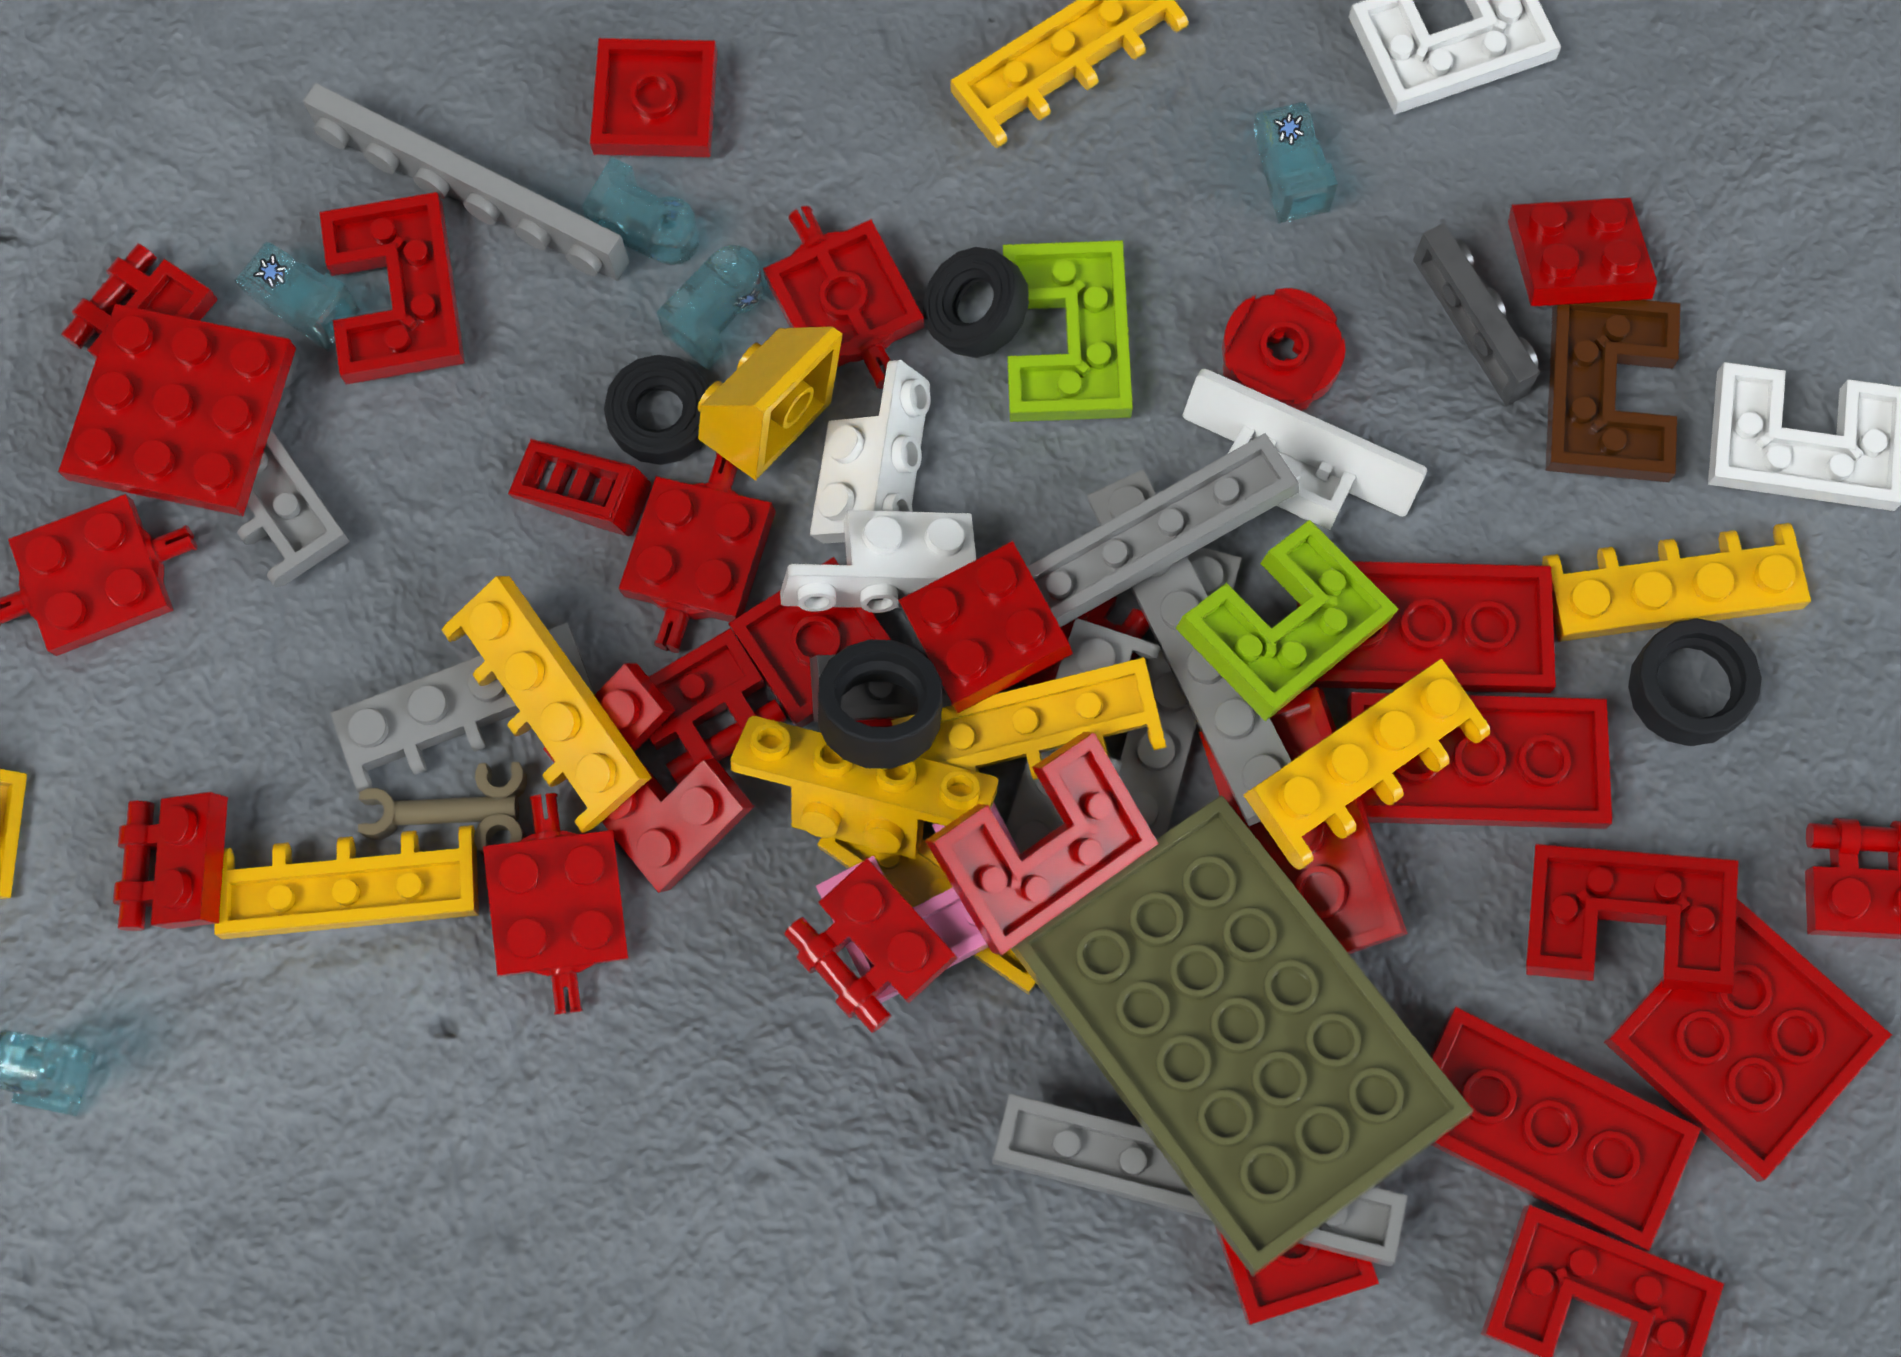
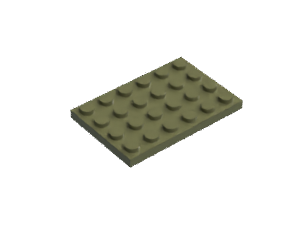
M1220 795L1157 838L1158 845L1022 940L1011 950L1248 1271L1254 1276L1467 1119L1473 1110L1225 798Z

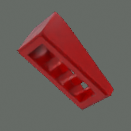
M530 439L508 494L512 498L606 531L630 537L634 532L651 490V482L633 465ZM549 461L556 463L546 489H538ZM572 470H576L577 473L567 496H563L562 494ZM597 477L601 480L592 502H586Z

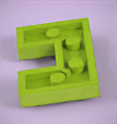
M1123 240L1003 245V256L1019 267L1028 284V309L1065 308L1067 354L1007 356L1010 422L1131 418L1133 405Z
M1308 520L1271 548L1260 563L1301 605L1271 629L1225 583L1183 615L1176 626L1180 634L1265 722L1387 624L1398 611V608L1311 520Z

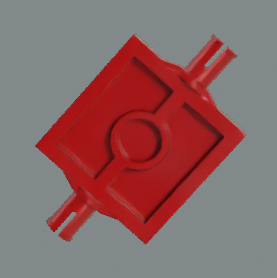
M810 206L801 207L802 217L798 209H795L788 219L798 234L802 245L789 257L764 267L765 280L790 328L834 327L843 334L837 368L849 362L864 360L877 389H883L887 363L891 361L885 349L894 341L925 328L924 317L871 219L846 231L824 234Z
M717 452L708 483L688 484L655 477L618 588L624 597L652 603L665 612L654 645L665 651L670 649L672 653L680 652V646L689 619L715 618L731 622L744 614L776 513L772 502L741 496L731 490L738 468Z
M127 494L9 538L8 542L19 570L20 590L0 598V625L30 614L38 623L47 651L58 656L174 611L164 585L163 561L191 550H197V543L193 540L194 535L188 525H184L182 528L153 538L143 528L134 500Z
M546 793L548 819H544L541 794L529 797L532 806L535 834H531L518 842L483 846L497 976L534 973L551 977L555 1007L554 1015L566 1014L565 988L568 989L570 1012L577 1013L583 1011L580 1003L577 973H581L595 964L628 960L613 830L585 834L561 831L557 804L558 794Z

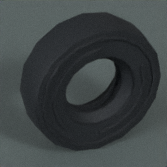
M973 247L956 252L939 266L929 280L923 298L924 321L931 336L954 354L973 358L993 354L1008 344L1023 325L1029 306L1028 284L1019 267L996 250ZM975 283H990L993 289V301L984 317L973 323L962 322L958 315V306L964 293Z
M664 355L639 358L621 369L608 386L604 404L608 430L621 450L640 462L663 465L682 461L697 451L703 444L698 439L700 421L698 404L705 391L709 388V385L695 367L680 358ZM651 391H671L682 401V414L678 421L669 428L662 430L649 429L637 419L638 403Z

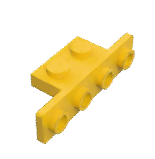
M751 716L748 719L730 759L733 772L791 786V827L805 830L817 837H832L867 846L879 853H894L916 859L923 840L924 821L947 826L977 804L988 805L991 809L998 791L999 782L998 778L992 775L920 757L913 762L892 769L864 768L842 759L826 744L821 732L758 716Z

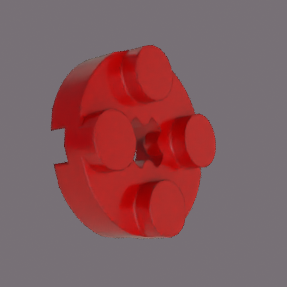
M1275 289L1274 294L1263 295L1257 299L1256 295L1246 299L1235 309L1225 329L1222 342L1223 375L1230 380L1300 411L1307 409L1311 402L1321 398L1330 390L1337 380L1343 365L1346 346L1344 338L1342 340L1341 331L1336 325L1337 317L1324 301L1299 289ZM1284 337L1290 338L1294 341L1292 351L1298 356L1294 359L1286 358L1285 360H1279L1273 357V351L1267 347V343L1270 341L1279 344Z

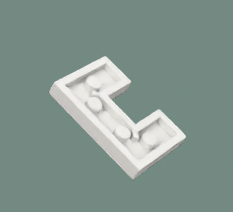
M1365 0L1352 5L1349 19L1395 115L1556 60L1561 45L1539 1L1465 0L1474 20L1431 35L1428 34L1413 0Z
M1727 362L1721 365L1716 377L1708 485L1895 511L1901 505V387L1848 379L1839 389L1837 433L1832 435L1782 427L1785 370Z

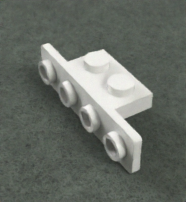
M893 360L887 363L879 416L828 421L810 529V536L823 544L845 542L844 520L848 510L913 512L912 500L916 474L922 459L921 441L924 422L930 407V383L902 360Z
M1201 369L1197 375L1183 412V417L1187 421L1234 441L1228 453L1266 433L1299 482V493L1276 506L1302 519L1311 520L1313 523L1331 530L1348 493L1401 517L1406 516L1427 474V468L1419 463L1208 369Z
M848 510L844 520L847 565H789L780 591L781 605L799 606L801 609L811 612L824 611L832 607H859L868 612L883 613L895 608H902L899 599L976 560L971 513Z

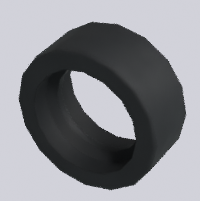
M1696 618L1674 622L1656 633L1649 640L1631 665L1628 690L1634 711L1649 730L1668 742L1696 746L1716 742L1747 719L1759 700L1762 677L1756 655L1742 636L1722 623ZM1691 648L1703 651L1717 660L1727 673L1731 687L1730 698L1723 709L1712 716L1697 718L1685 715L1671 706L1660 691L1657 679L1659 666L1667 655L1677 649Z
M866 640L845 647L828 661L819 678L818 727L826 744L842 759L864 768L892 769L915 761L932 746L941 724L942 680L933 662L914 647L894 640ZM870 681L890 682L906 688L919 701V710L907 722L891 727H871L854 721L841 709V698L857 685Z

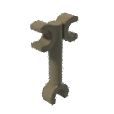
M512 762L510 781L502 787H494L491 783V768L487 763H479L475 771V781L479 790L486 797L395 801L384 790L367 788L359 792V800L365 805H383L384 813L382 818L376 823L358 824V832L371 840H382L389 837L399 825L480 822L474 833V843L477 850L484 856L483 846L491 845V838L498 831H509L511 834L510 843L518 842L527 837L524 829L517 822L519 818L518 798L524 793L527 786V774L520 762Z

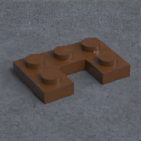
M1631 300L1552 306L1545 471L1658 482L1671 481L1676 474L1677 416L1615 410L1617 364L1673 369L1679 360L1680 303Z

